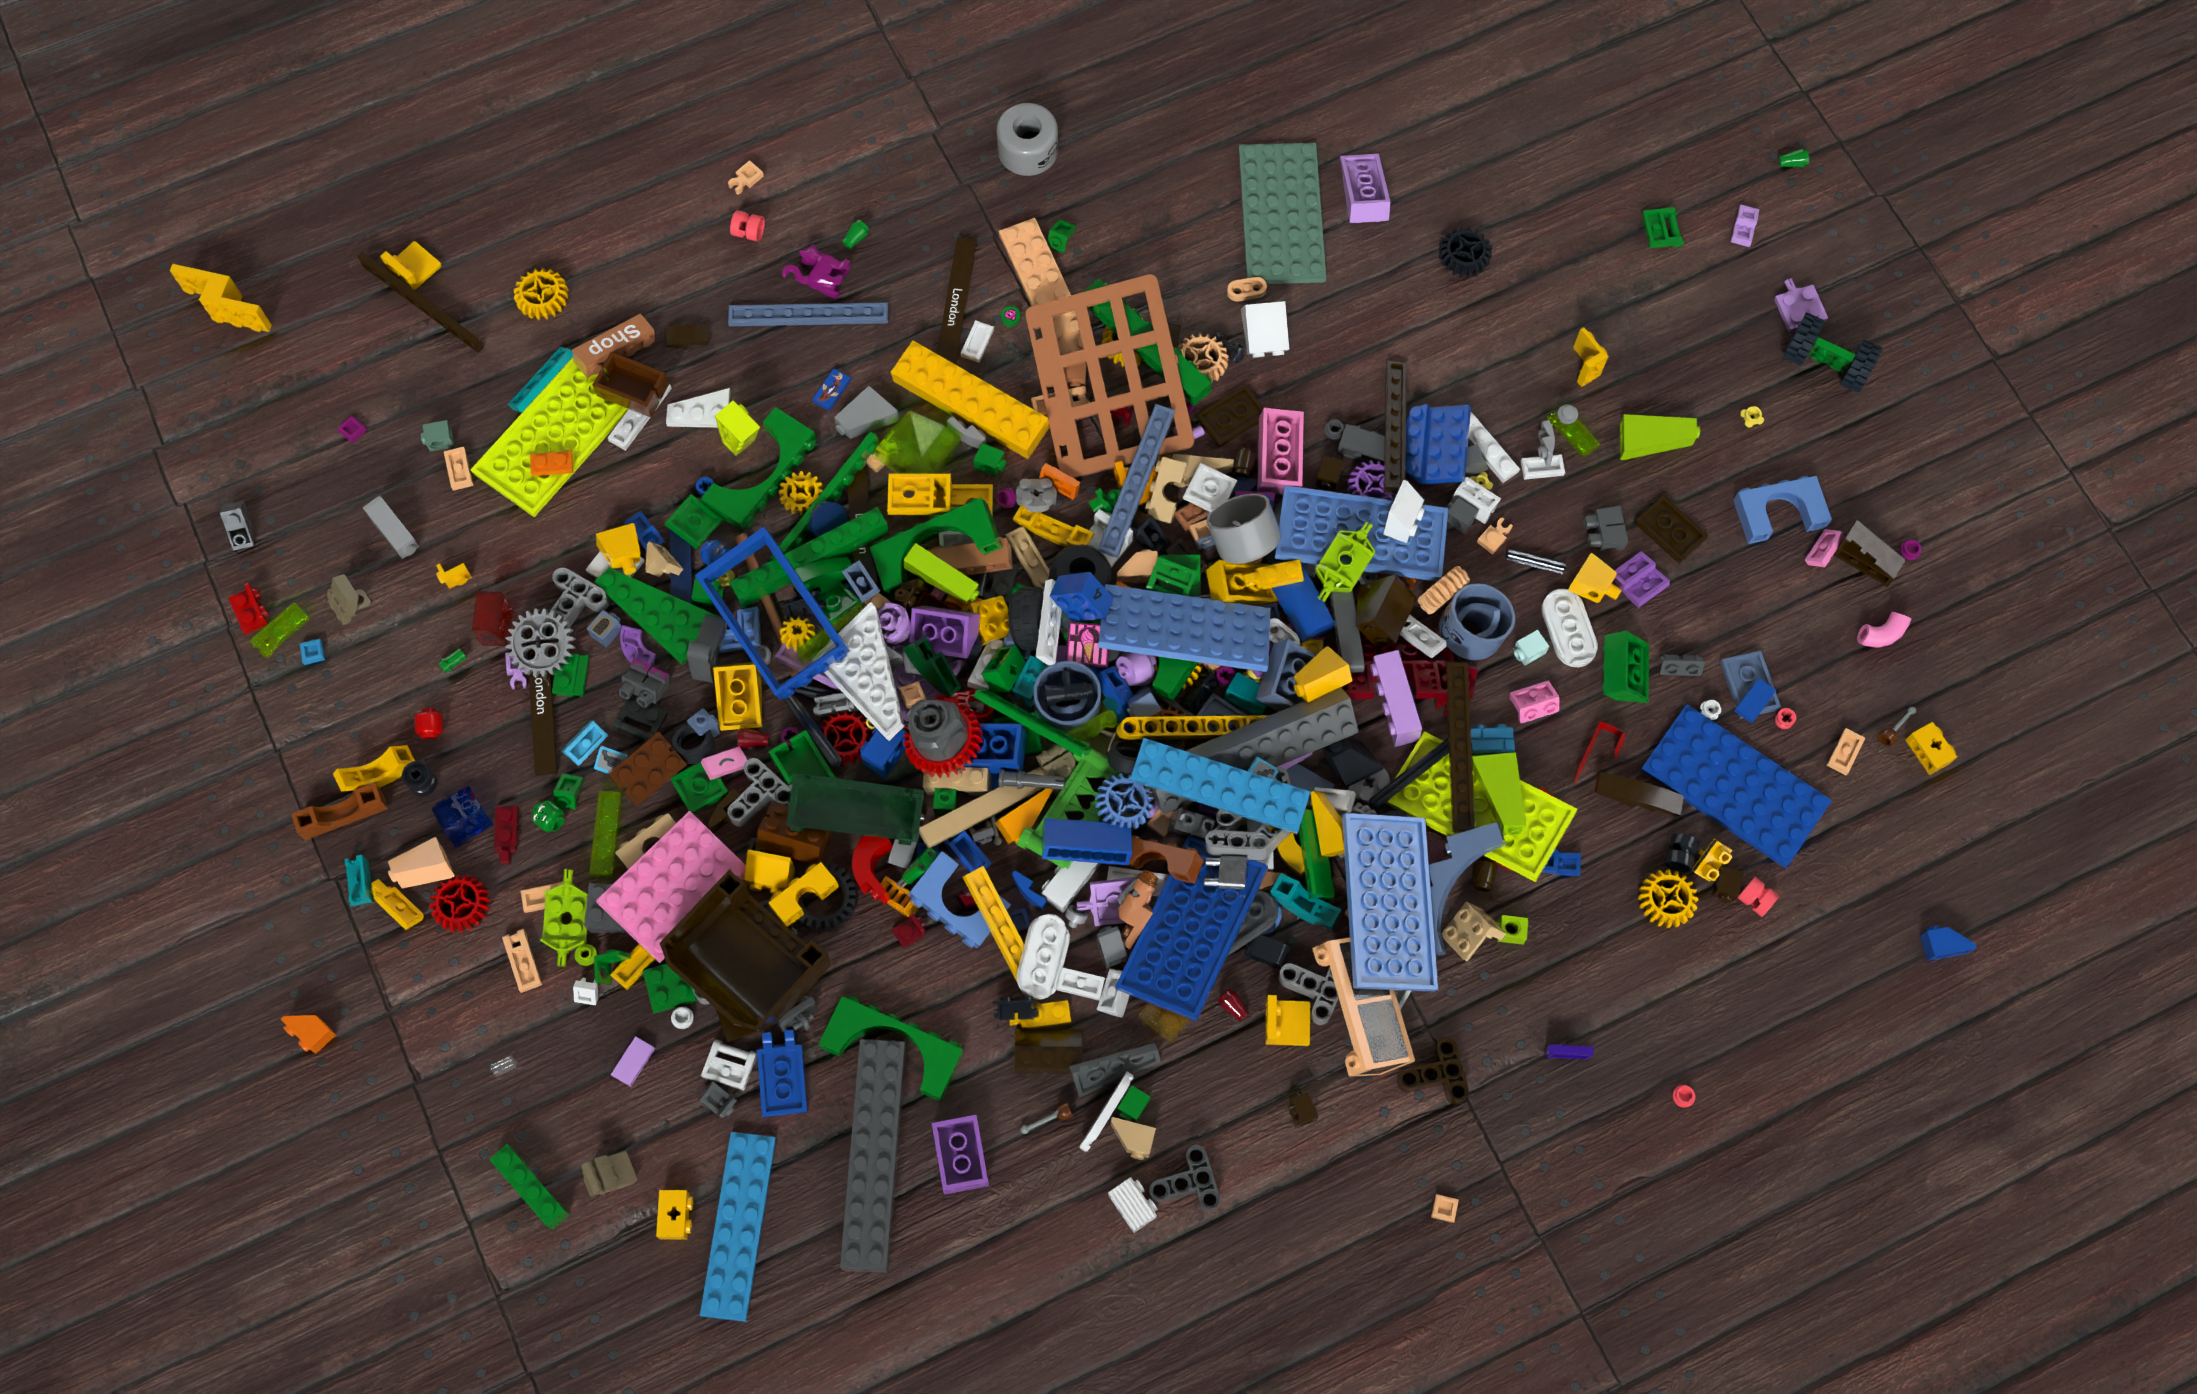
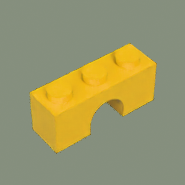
M820 862L817 865H811L806 870V874L801 878L793 879L788 884L789 887L783 892H776L768 903L783 924L789 927L804 915L802 908L798 904L802 894L813 892L823 900L838 889L839 886L835 878Z

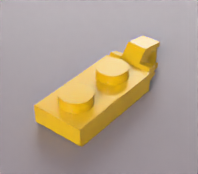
M1300 559L1254 569L1253 573L1244 575L1247 587L1257 585V588H1263V590L1304 581Z
M379 879L371 883L370 892L374 895L373 898L405 930L423 920V913L395 886L393 888L387 887Z
M1066 1000L1036 1006L1039 1010V1017H1035L1034 1020H1019L1018 1013H1015V1020H1009L1010 1026L1021 1024L1022 1028L1027 1029L1070 1024L1069 1003Z

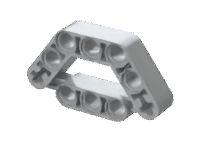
M1276 767L1279 772L1274 780H1280L1282 783L1291 785L1287 770L1282 767ZM1220 809L1216 815L1217 827L1206 835V851L1208 855L1215 858H1220V856H1247V860H1263L1291 832L1264 823L1255 832L1236 831L1248 818ZM1229 820L1230 822L1224 823L1222 821ZM1272 830L1278 831L1277 833H1270ZM1234 844H1241V846H1238V847L1233 846V845H1234ZM1263 845L1262 848H1256L1255 846Z

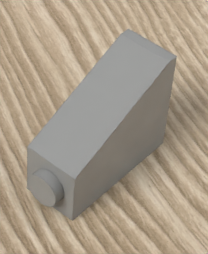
M870 386L863 390L834 417L836 430L841 435H847L850 439L896 423L899 420L898 411Z
M380 495L363 507L373 524L402 559L416 551L419 545Z

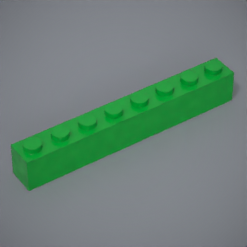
M1098 279L1084 292L1108 286L1109 284L1103 283ZM1122 298L1130 335L1135 336L1153 331V325L1149 321L1145 322L1139 312L1134 308L1131 309L1125 299ZM1110 301L1087 307L1118 336ZM1157 343L1134 349V352L1165 380ZM1174 347L1175 355L1177 354L1179 361L1177 365L1184 396L1194 407L1211 392V380L1206 374H1201L1197 370L1196 365L1191 360L1187 361L1183 357L1182 352L1177 347Z
M876 507L786 553L785 556L794 569L824 559L842 558L889 534L888 525L880 510ZM774 559L729 582L740 607L744 608L791 584V580L778 560Z

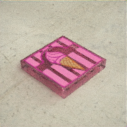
M1068 623L1065 661H1074L1090 667H1108L1109 649L1098 648L1100 624Z

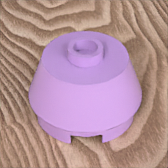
M885 603V606L878 611L884 641L889 644L902 643L910 635V618L901 605Z
M1124 652L1117 659L1116 668L1128 686H1146L1157 676L1154 673L1153 666L1156 664V660L1152 655Z

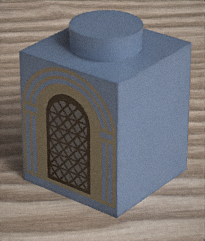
M602 610L587 627V630L592 638L607 648L620 633L622 627L620 624L621 620L614 613L608 614Z

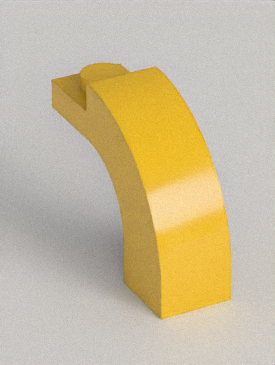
M408 745L390 746L375 761L360 767L336 769L333 775L341 792H354V790L372 783H376L381 788L400 778L404 767L415 760Z
M1307 801V805H1306V808H1305V809H1308V808H1309V805H1310L1309 801ZM1291 832L1277 846L1278 852L1286 866L1300 877H1303L1305 870L1302 850L1295 841L1294 833Z

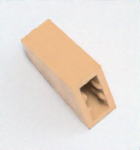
M436 837L388 861L391 869L388 871V874L393 882L397 881L401 888L450 879L455 876L447 855Z

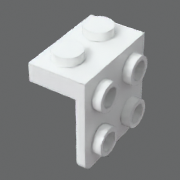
M1100 509L1094 515V525L1090 528V531L1094 532L1095 535L1088 546L1098 550L1112 514L1103 512ZM1131 527L1118 558L1104 554L1110 563L1111 569L1133 540Z

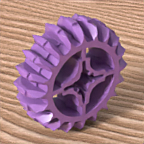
M1372 460L1369 461L1368 465L1363 462L1361 463V468L1356 466L1354 472L1350 473V479L1347 482L1349 486L1347 489L1348 494L1395 500L1397 494L1383 492L1384 466L1381 465L1380 460L1377 461V464H1374ZM1360 480L1363 482V486L1365 487L1364 492H1362L1359 487Z

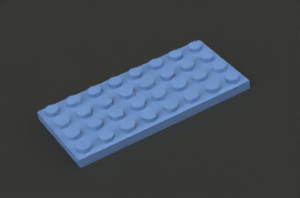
M1285 485L1279 523L1281 539L1276 546L1275 559L1288 561L1300 559L1302 563L1318 565L1339 531L1358 532L1364 525V522L1367 521L1369 522L1368 525H1373L1367 534V539L1374 548L1375 555L1364 571L1439 581L1443 573L1448 508L1423 505L1422 508L1425 509L1421 521H1416V525H1418L1414 537L1410 536L1408 542L1405 543L1384 535L1393 500ZM1348 555L1340 557V561L1344 565L1352 562L1351 557Z
M1105 584V589L1114 599L1106 617L1101 618L1098 648L1267 672L1269 664L1270 608Z
M1354 813L1343 814L1353 988L1411 991L1438 990L1425 818Z

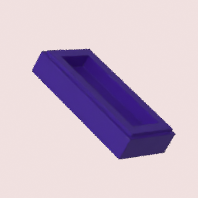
M1548 1045L1545 1048L1546 1058L1589 1060L1594 1055V1047Z

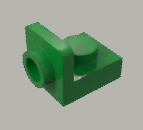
M1059 219L1049 231L1048 247L1064 253L1067 242L1075 234L1077 226Z
M562 773L554 789V801L557 806L576 809V798L584 784L583 777Z

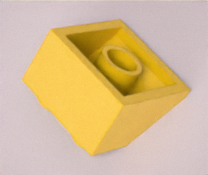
M748 849L744 880L749 889L759 892L764 889L775 894L778 891L783 892L789 887L788 884L792 881L795 874V867L791 858Z

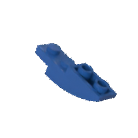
M1100 656L1098 657V664L1082 663L1096 675L1100 683L1101 692L1106 697L1102 703L1120 724L1125 718L1131 717L1127 711V708H1129L1127 701L1133 694L1125 679L1120 676L1116 666L1109 668L1107 665H1098L1101 664ZM1124 724V730L1127 733H1132V727Z

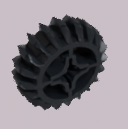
M1461 227L1459 231L1454 228L1452 233L1448 232L1445 238L1441 240L1438 250L1439 259L1442 260V266H1446V272L1452 270L1453 276L1457 273L1460 274V278L1466 275L1469 279L1472 274L1477 276L1479 272L1483 273L1492 257V246L1489 245V239H1484V233L1479 235L1478 229L1473 232L1470 227L1467 230ZM1455 245V252L1451 253L1450 248ZM1479 252L1480 258L1475 260L1474 256Z

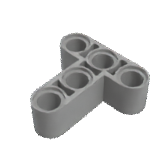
M559 568L554 571L553 581L558 590L563 594L550 612H556V617L559 615L563 616L562 622H569L566 629L571 627L585 606L595 612L608 609L609 600L602 588L569 569ZM563 578H568L566 582L560 583V580ZM585 588L583 592H577L578 589ZM596 598H602L600 602H594ZM573 604V607L570 609H565L567 605ZM549 626L548 628L550 629L551 633L553 634V633H554V628H553V626Z
M751 758L745 762L743 768L747 779L752 784L729 806L728 816L735 826L741 827L746 825L770 801L793 807L795 805V797L792 790L760 760ZM754 767L760 768L755 774L749 773ZM768 781L775 782L770 788L764 787ZM783 795L790 796V798L785 802L779 801L780 797ZM753 796H758V797H759V800H758L757 802H755V803H750V802H749V799H750L751 797H753ZM737 811L744 812L740 818L734 817Z
M1285 964L1279 973L1278 979L1280 984L1285 988L1316 1000L1311 1011V1019L1318 1025L1326 1024L1339 998L1331 969L1329 968L1326 977H1322L1297 965ZM1345 964L1347 973L1349 974L1348 966ZM1287 971L1292 972L1295 978L1287 980L1283 973ZM1311 980L1314 982L1315 987L1312 989L1306 988L1304 981ZM1332 989L1335 992V996L1332 998L1327 997L1324 990ZM1324 1009L1327 1012V1016L1319 1017L1316 1014V1010Z

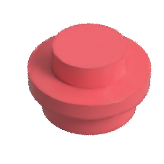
M1680 1085L1673 1091V1101L1679 1107H1689L1695 1101V1092L1687 1085Z

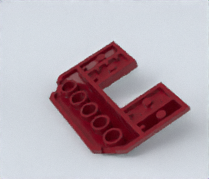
M1400 635L1396 643L1381 648H1376L1366 636H1360L1364 657V672L1351 673L1352 682L1341 687L1350 697L1351 703L1352 699H1374L1373 682H1377L1376 676L1373 677L1370 664H1373V657L1396 650L1399 651L1408 682L1414 683L1416 699L1434 698L1435 710L1447 703L1446 662H1454L1453 653L1447 646L1433 658H1430ZM1337 645L1335 647L1331 646L1330 648L1338 654Z

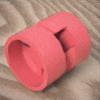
M736 210L731 220L730 233L732 236L740 238L746 236L748 240L759 242L764 232L765 219L763 216L754 214L749 216L746 212Z
M1754 877L1740 893L1738 899L1746 905L1751 904L1752 910L1763 917L1779 898V895L1771 888L1765 889V884Z

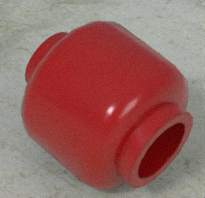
M422 708V712L415 715V733L420 735L421 739L438 738V735L442 734L443 716L441 713L435 712V708Z

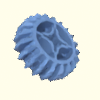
M1119 773L1117 778L1112 775L1109 777V780L1105 779L1102 782L1103 786L1097 789L1099 794L1095 796V799L1099 802L1095 804V807L1101 808L1098 815H1104L1105 818L1102 821L1107 822L1109 820L1111 825L1118 823L1119 827L1123 828L1124 824H1127L1128 828L1132 826L1134 829H1137L1139 824L1143 825L1146 822L1145 818L1150 817L1151 813L1149 811L1153 809V805L1150 804L1153 797L1147 796L1150 793V789L1144 790L1143 787L1145 785L1131 781V774H1127L1125 778L1122 773ZM1118 787L1127 788L1125 792H1115L1112 789ZM1133 794L1137 796L1139 802L1134 799ZM1127 796L1126 802H1125L1126 805H1124V807L1121 809V807H1122V805H1123V804H1122V802H1123L1122 799H1124V798ZM1109 802L1114 805L1115 811L1112 810ZM1123 812H1133L1137 814L1133 817L1121 816Z

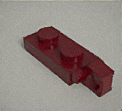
M517 805L495 806L494 848L495 853L499 854V861L502 865H511V853H516V849H518L519 807Z

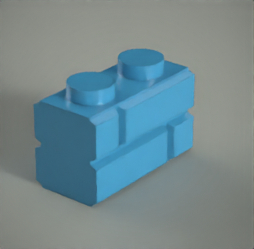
M1504 724L1495 725L1494 728H1485V725L1473 726L1471 728L1472 756L1514 753L1513 728L1507 727Z

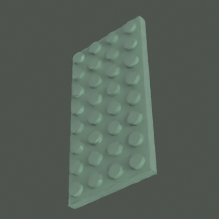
M1316 143L1239 145L1247 278L1260 277L1265 280L1266 284L1326 282Z

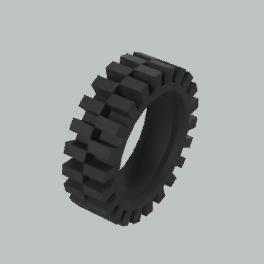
M823 862V865L835 878L843 891V899L838 909L828 915H815L805 908L803 894L798 900L804 915L797 921L800 924L802 923L807 929L812 928L815 932H818V930L827 932V929L833 931L836 930L838 925L842 927L845 925V920H850L851 913L855 912V904H857V891L851 876L842 867L838 868L836 864L829 865L828 862ZM800 870L797 873L798 878H801L803 875H805L806 870L803 872Z

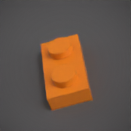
M572 451L530 454V473L532 476L573 473Z
M1047 463L1043 465L1039 479H1050L1058 492L1074 500L1078 495L1080 482L1061 472L1056 467H1052Z

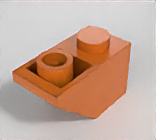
M316 1015L283 1016L281 1018L286 1024L283 1029L292 1037L296 1035L300 1039L297 1043L306 1052L311 1050L317 1054L336 1036L327 1024Z

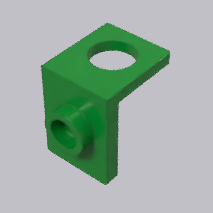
M611 949L607 950L606 954L594 956L595 982L611 985L610 964L631 959V954ZM601 967L605 970V979L600 974Z

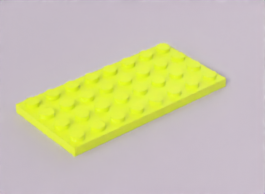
M572 357L472 467L471 472L535 517L616 427L629 409L596 396L592 384L598 374L587 378L574 363ZM572 451L573 473L531 475L530 454Z
M1424 731L1396 778L1441 744L1443 740ZM1449 753L1385 803L1407 814L1409 817L1425 818L1427 826L1446 836L1462 833L1452 832ZM1472 769L1475 828L1495 823L1497 820ZM1520 780L1526 820L1525 832L1515 836L1503 834L1507 846L1490 851L1484 856L1536 882L1577 813V808Z

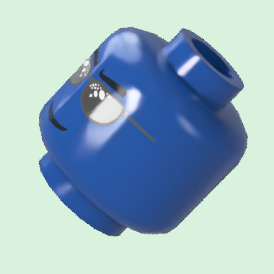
M717 539L708 540L700 550L701 560L709 566L730 551V549Z

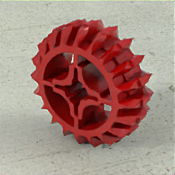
M848 710L844 711V715L837 711V717L835 718L829 714L830 721L823 720L822 724L824 727L819 728L828 741L831 733L837 738L834 742V749L842 758L843 766L846 767L849 761L854 766L855 759L862 762L860 750L866 741L869 742L873 737V731L867 727L864 716L860 715L857 717V712L855 711L849 715ZM842 725H848V726L845 727V728L839 727V726H842ZM858 729L863 733L860 744L854 738ZM845 749H852L851 751L843 752Z
M457 874L455 880L450 878L448 883L440 881L442 887L441 889L434 888L437 895L431 896V900L434 902L429 904L430 908L433 909L431 915L436 918L435 922L438 925L442 924L441 927L445 930L449 928L451 932H455L458 928L460 933L464 932L465 927L469 931L472 930L473 923L480 926L478 919H486L483 912H487L490 909L486 906V904L490 903V899L486 897L489 892L487 889H484L485 885L482 882L478 883L476 877L470 879V876L465 874L463 879L460 874ZM469 889L475 892L476 903L468 899ZM463 900L465 903L458 907L456 904ZM444 904L451 907V918L445 915ZM471 911L468 915L463 917L466 912Z

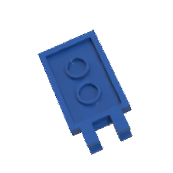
M784 1030L785 1044L773 1045V1034L771 1032L762 1033L763 1049L757 1050L763 1118L808 1112L802 1045H795L794 1030Z

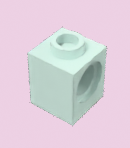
M1536 630L1516 642L1513 648L1514 655L1525 666L1545 655L1549 645L1540 632Z

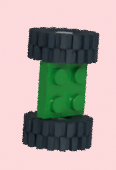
M1806 312L1782 358L1802 366L1807 355H1810L1814 361L1819 363L1825 362L1835 371H1844L1845 374L1840 385L1859 393L1870 376L1883 347L1863 339L1854 354L1822 338H1817L1825 320Z

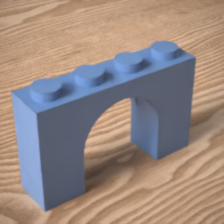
M1802 476L1793 481L1782 480L1774 485L1763 484L1754 489L1743 488L1738 491L1733 500L1748 544L1768 540L1773 533L1766 512V503L1771 500L1782 499L1795 505L1800 512L1806 532L1824 529L1832 520L1817 476Z
M941 851L908 894L911 897L910 902L918 908L924 907L928 911V916L933 920H940L946 924L944 927L954 935L956 933L963 938L962 942L968 947L973 948L974 946L978 948L991 931L980 910L971 916L960 917L949 912L944 906L942 888L959 864ZM999 896L1007 910L1011 904Z

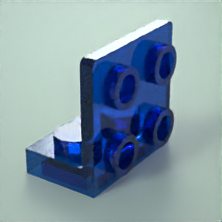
M469 786L458 790L454 795L439 802L432 808L443 831L455 847L460 846L493 825Z

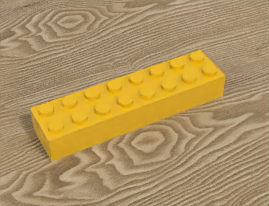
M913 340L891 371L893 382L969 426L973 425L977 430H982L988 437L1026 459L1030 458L1050 428L1048 417Z

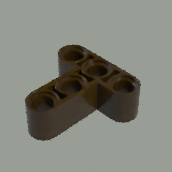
M1442 1038L1435 1046V1063L1404 1069L1398 1076L1397 1085L1404 1092L1443 1085L1447 1101L1454 1105L1461 1104L1469 1093L1458 1047L1451 1038ZM1447 1045L1450 1047L1451 1053L1444 1054L1440 1046ZM1446 1067H1454L1457 1074L1455 1076L1449 1075ZM1424 1072H1433L1435 1080H1428ZM1403 1076H1411L1414 1084H1405ZM1453 1088L1461 1090V1098H1457L1452 1094Z

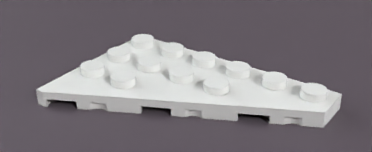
M870 602L839 632L850 652L847 653L843 660L835 661L831 664L830 668L824 673L881 734L890 741L905 725L876 606ZM831 640L812 660L816 661L836 647Z

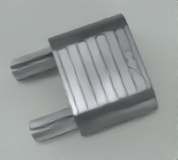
M1247 856L1206 858V865L1219 866V878H1204L1205 886H1218L1219 889H1246Z

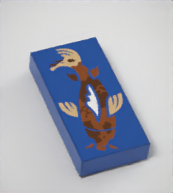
M833 369L812 399L813 403L831 411L851 382V377Z

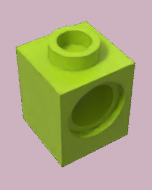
M1502 915L1495 922L1506 933L1503 939H1497V942L1523 945L1527 940L1528 918ZM1505 926H1512L1515 929V933H1508Z

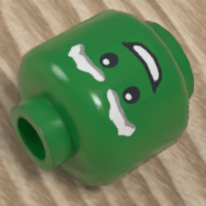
M550 800L538 802L532 809L533 823L545 832L559 830L565 821L564 811Z

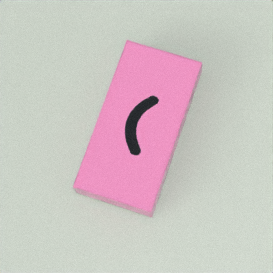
M739 746L703 758L701 764L709 779L712 780L744 769L743 767L747 759Z

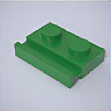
M572 654L573 657L567 656L565 659L569 664L561 663L562 671L557 668L555 669L552 688L553 695L584 697L590 661L589 655L580 656L579 654Z

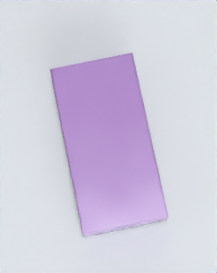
M635 1036L611 1073V1076L631 1087L655 1048Z

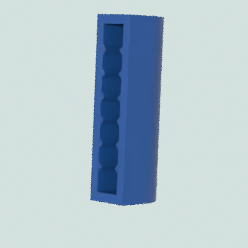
M1280 560L1275 564L1288 562V560ZM1301 563L1304 581L1273 587L1272 590L1301 643L1331 632L1335 622L1326 605L1322 602V598L1321 600L1317 598L1319 593Z
M1044 818L1042 859L1129 865L1132 854L1131 828H1128L1127 824L1120 828L1118 823L1111 825V823Z

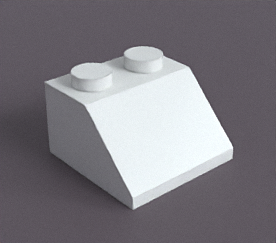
M1403 480L1392 504L1384 530V535L1405 543L1408 542L1410 536L1414 537L1418 528L1416 521H1421L1425 509L1422 508L1424 499L1406 480Z

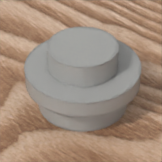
M1565 404L1559 408L1557 415L1563 424H1571L1576 421L1578 411L1574 406Z

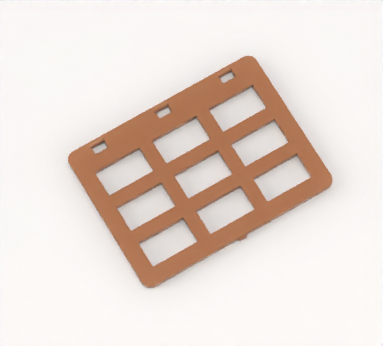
M1152 274L1144 275L1034 305L1026 310L1028 329L1049 418L1057 462L1061 472L1070 477L1079 478L1113 469L1115 462L1122 461L1124 466L1132 464L1139 446L1119 451L1111 411L1134 405L1142 440L1150 419L1146 401L1169 396L1171 407L1175 410L1174 420L1178 435L1164 440L1158 457L1186 450L1194 445L1195 439L1177 365L1179 361L1177 354L1175 355L1156 276ZM1145 292L1154 330L1131 336L1122 298ZM1110 301L1119 340L1096 346L1087 307ZM1075 311L1084 349L1061 355L1053 316ZM1041 328L1043 338L1036 340L1034 329ZM1157 343L1166 383L1143 389L1134 349ZM1122 353L1130 392L1107 398L1099 359ZM1087 362L1095 402L1072 407L1064 368ZM1054 387L1055 397L1049 399L1047 388ZM1098 414L1107 454L1084 460L1075 420ZM1060 446H1067L1068 456L1062 458Z

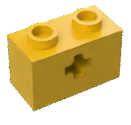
M1933 722L1913 732L1905 740L1929 775L1951 764L1957 758L1955 749L1947 743L1941 729L1935 726Z
M659 1190L656 1237L659 1239L687 1240L688 1234H691L692 1220L689 1219V1210H693V1196H690L687 1190ZM677 1210L680 1216H676V1220H674L671 1214H675Z

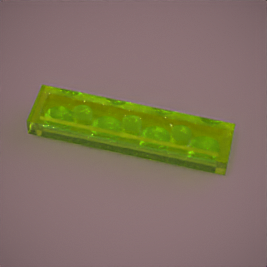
M865 602L859 603L832 623L838 633L867 606ZM825 629L797 649L798 659L802 664L812 661L831 641Z
M599 791L590 876L613 877L621 792Z

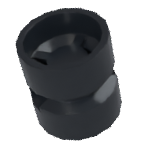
M413 761L404 767L402 771L403 782L415 795L423 797L435 791L437 778L425 763Z
M1672 834L1669 844L1671 850L1667 852L1665 865L1675 871L1691 872L1695 861L1693 855L1697 853L1699 840L1687 834Z

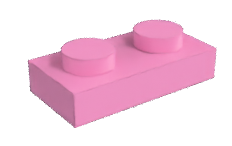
M1825 529L1806 557V563L1810 566L1826 567L1845 537L1843 532Z

